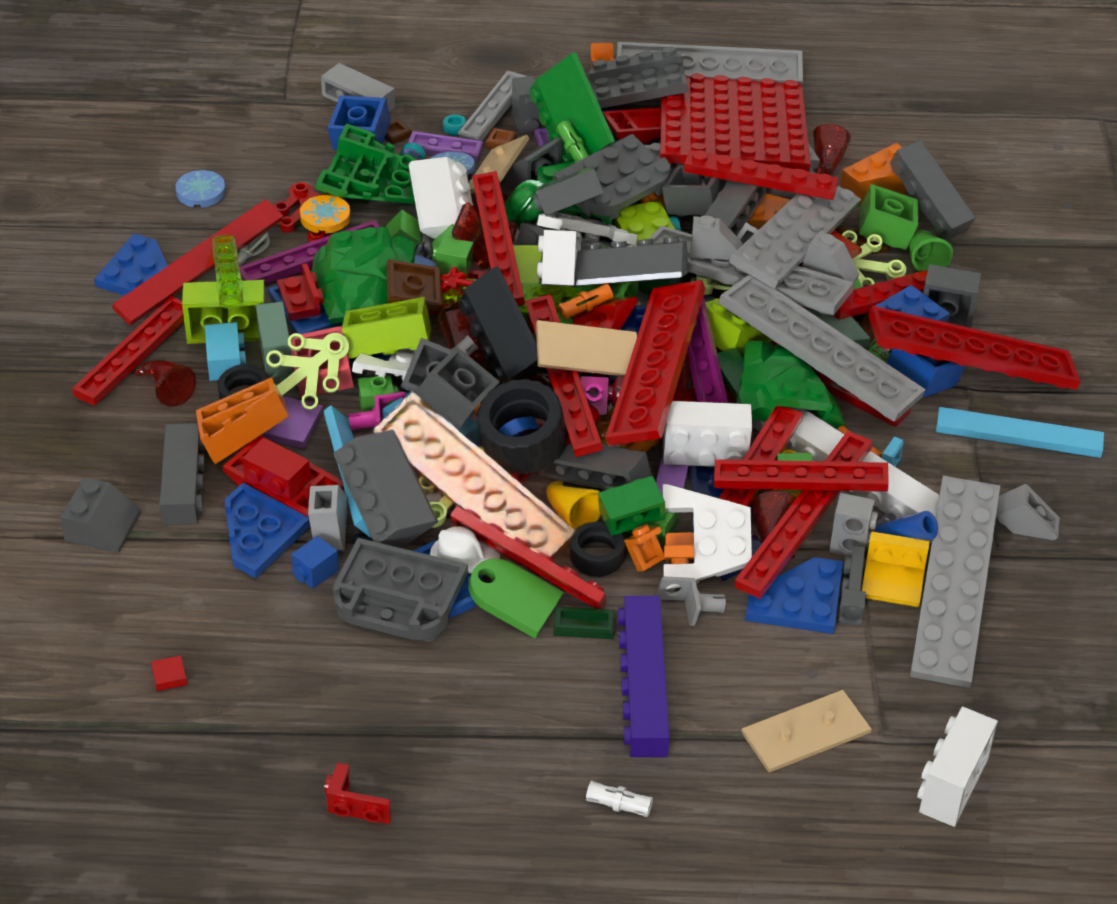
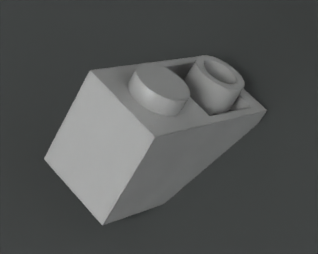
M339 485L310 486L308 516L312 538L319 536L338 552H344L348 496Z

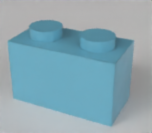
M237 322L205 325L210 381L219 380L226 370L234 366L246 365L245 351H240V349H245L243 333H238Z

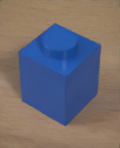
M316 536L291 554L294 577L298 581L306 583L312 589L339 571L338 551L319 536Z

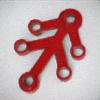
M305 182L293 184L288 190L289 197L285 201H279L274 204V207L283 215L279 226L280 231L284 233L293 232L295 226L301 221L300 208L302 204L312 197L322 195L314 192L313 187ZM300 204V207L288 217L289 210L294 205ZM319 230V233L310 231L307 235V240L309 243L328 235L325 231Z

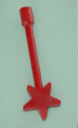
M453 266L449 274L440 275V280L443 282L440 291L444 294L452 288L457 292L459 291V285L469 286L474 281L466 280L467 276L465 273L458 272V269ZM508 285L509 288H510L511 293L513 294V292H514L513 286Z

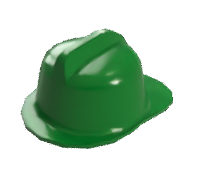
M538 180L524 181L516 187L506 200L504 207L510 230L512 228L520 229L521 223L524 222L537 224L539 214L542 215L544 211L538 212L533 195L537 194L536 187L543 185L542 182Z

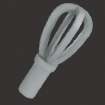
M266 231L249 245L243 247L239 254L229 263V267L237 271L236 268L240 267L246 260L264 251L270 243L268 232ZM265 239L264 245L258 250L251 252Z

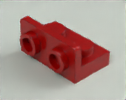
M307 263L302 264L301 276L277 280V288L289 321L320 316V304L324 303L321 288L316 289L317 279L315 272H310Z

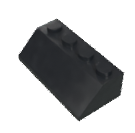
M499 266L494 267L464 289L459 301L460 311L463 316H467L471 334L475 339H478L481 345L482 357L485 361L489 362L492 368V376L499 381V385L512 380L529 379L534 381L539 369L537 343Z

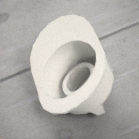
M454 526L440 531L439 540L434 543L430 552L432 556L468 564L469 574H472L473 569L484 560L500 559L499 552L478 541L474 532L463 526Z

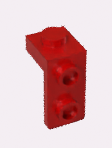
M337 763L333 775L328 774L325 782L324 791L327 795L328 812L335 813L341 817L350 816L366 819L372 823L381 822L389 824L391 820V801L384 798L348 792L351 785L350 765Z

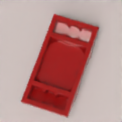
M661 107L602 112L608 126L617 138L623 139L633 134L643 144L652 140H660Z
M635 296L607 300L593 307V310L590 312L583 311L574 315L572 324L620 330L638 300ZM577 371L578 374H581V373H589V372Z
M262 435L255 438L222 466L223 471L237 485L240 486L242 483H245L309 517L310 486L339 485L344 490L342 480L310 462L311 480L291 500L275 495L270 490L244 478L242 458L259 441L265 438Z

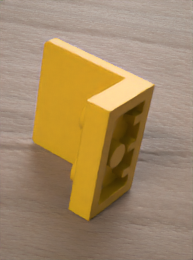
M871 531L862 591L866 592L865 598L919 607L930 541Z

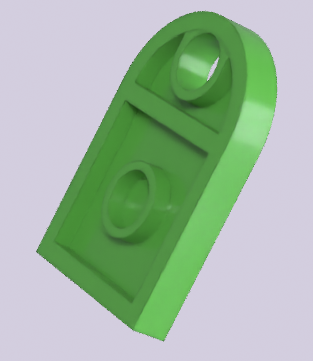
M488 559L480 562L473 569L468 582L469 594L480 608L536 639L564 594L563 591L503 559ZM486 575L490 577L493 582L485 583L481 581L478 576Z

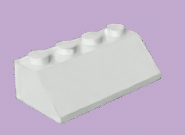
M448 157L411 161L409 169L420 231L436 239L453 224L471 235L472 240L478 236L470 186L464 165Z

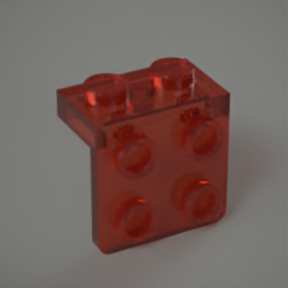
M467 202L462 205L452 229V236L455 240L473 242V261L484 270L490 267L480 214ZM511 220L508 222L513 244L518 226Z

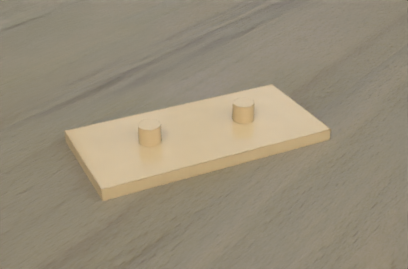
M528 135L492 149L474 175L497 171L499 182H501L528 142ZM471 179L468 183L470 194L475 193L473 179Z
M537 320L538 367L625 376L637 339V333Z
M844 690L744 727L741 733L770 773L871 733L872 729Z

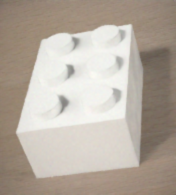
M544 230V236H539L538 250L543 252V262H538L537 278L542 279V284L577 286L576 270L578 251L581 250V233L577 231Z
M672 401L664 428L663 464L715 467V459L743 460L750 448L752 432L751 404Z
M961 707L957 717H950L945 729L947 736L945 740L942 738L938 740L933 756L936 758L933 762L928 760L921 778L924 781L917 795V798L922 799L920 813L953 827L956 826L989 759L997 720L965 707Z

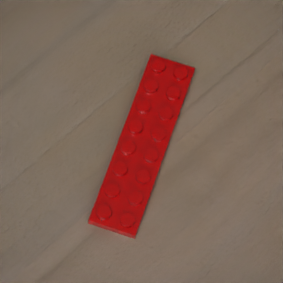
M702 280L652 289L605 436L609 445L662 438L706 289Z
M873 305L868 314L876 343L885 349H898L912 355L929 356L938 361H951L961 366H973L987 372L995 371L1010 377L1030 379L1036 383L1053 384L1059 388L1077 390L1081 382L1069 350Z

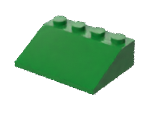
M576 52L571 53L537 78L530 87V98L539 110V118L541 123L546 126L549 133V141L557 137L561 138L556 127L561 122L570 121L577 136L581 137L584 141L583 147L589 156L615 142ZM562 140L561 163L573 162L574 159L570 153L566 152L564 148L565 143Z

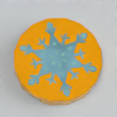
M318 195L305 201L300 208L301 223L306 229L315 233H319V230H325V233L340 231L349 223L350 206L345 200L337 196Z

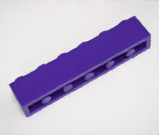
M624 596V607L618 608V626H624V631H619V649H625V654H620V672H626V677H621V695L627 696V701L622 703L623 720H628L629 726H624V745H630V757H668L669 724L660 596Z

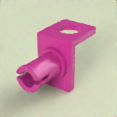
M581 376V384L588 405L597 408L599 415H606L609 378Z
M406 392L374 396L375 407L372 411L349 413L351 431L376 427L378 432L384 431L383 408L387 406L389 401L398 400L401 397L406 400Z

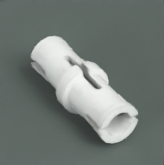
M594 781L590 782L586 794V801L613 807V811H629L647 818L653 803V797L626 791V788L622 786L615 788Z

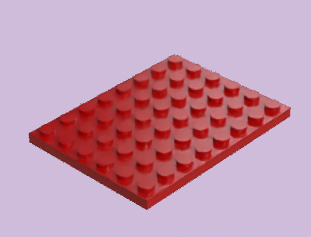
M694 73L691 74V77H686L688 92L661 97L660 159L665 157L668 163L684 164L690 150H701L710 154L727 155L731 158L753 160L768 165L776 164L784 168L802 169L810 172L811 163L803 86L798 84L797 81L786 80L784 83H776L775 80L770 78L752 81L749 77H739L737 80H731L724 75L705 78L702 74Z

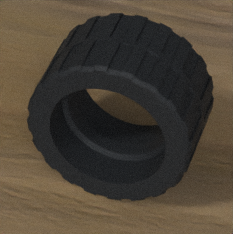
M529 379L512 380L498 385L497 388L487 393L488 395L482 400L480 408H478L477 423L484 452L492 464H495L502 471H508V473L528 474L549 467L561 456V452L566 446L567 432L561 402H559V397L550 387L538 381H530ZM533 416L545 421L540 429L526 436L512 437L499 432L503 425L516 418Z

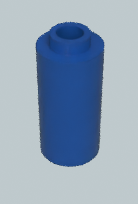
M922 511L878 524L875 532L927 541L937 536L938 523L931 512Z

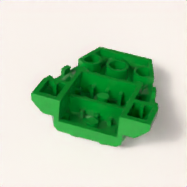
M346 123L338 140L336 154L328 170H322L315 184V189L341 198L415 204L409 163L417 159L408 154L399 155L394 152V145L388 142L384 146L375 140L376 135L374 133Z
M368 227L361 230L333 233L326 246H322L314 255L312 272H315L317 279V289L321 288L323 305L330 324L342 323L346 311L387 304V261L391 259L414 263L415 243L403 236L391 237L389 229L385 227Z
M763 341L746 342L743 352V373L739 381L741 387L737 394L738 404H751L752 420L767 421L775 406L813 410L816 417L835 429H838L840 426H846L839 404L808 363L795 356L780 344L775 345Z

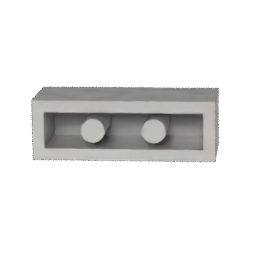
M338 63L321 76L322 96L338 102L340 95L379 97L387 99L389 112L395 108V89L341 63Z

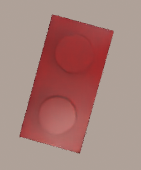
M265 438L259 441L242 458L244 478L288 500H291L311 480L308 459Z

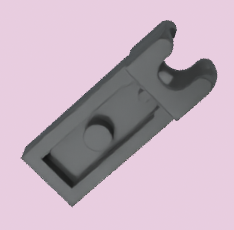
M853 545L852 556H846L843 574H849V578H843L838 622L846 625L858 626L862 624L866 596L865 591H860L865 547Z

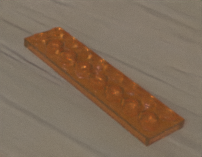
M414 392L409 394L373 429L374 433L393 429L413 469L456 506L463 510L466 508L473 510L480 516V520L487 524L491 522L497 524L505 531L504 534L512 539L515 537L521 538L529 545V549L536 553L542 551L554 559L570 543L571 538L577 534L575 529Z

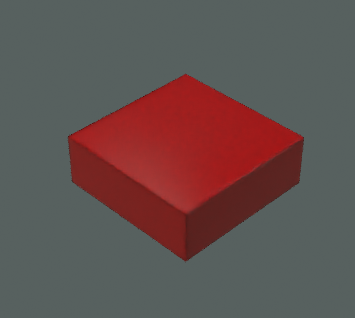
M181 655L151 661L157 691L187 685Z

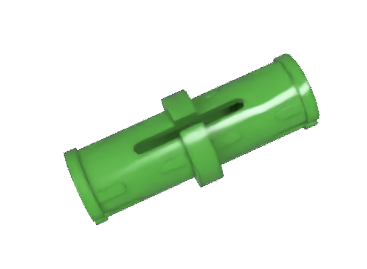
M561 122L556 127V130L565 143L564 148L566 152L571 154L575 163L588 157L589 155L583 147L584 141L581 137L577 136L571 122Z

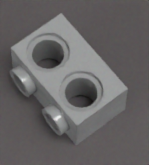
M840 493L835 511L829 553L851 557L853 545L865 547V550L869 548L870 529H875L878 512L873 511L874 499Z

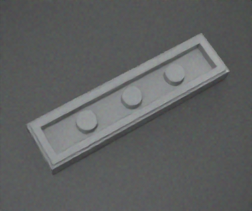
M507 71L458 132L459 138L483 141L512 104V79L527 76Z

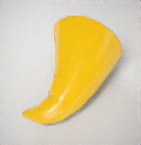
M560 480L554 481L547 486L546 494L549 504L554 512L573 531L585 523L598 522L601 518L598 499L600 491L563 486V481Z

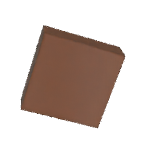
M493 128L486 140V149L492 150L515 140L516 132Z

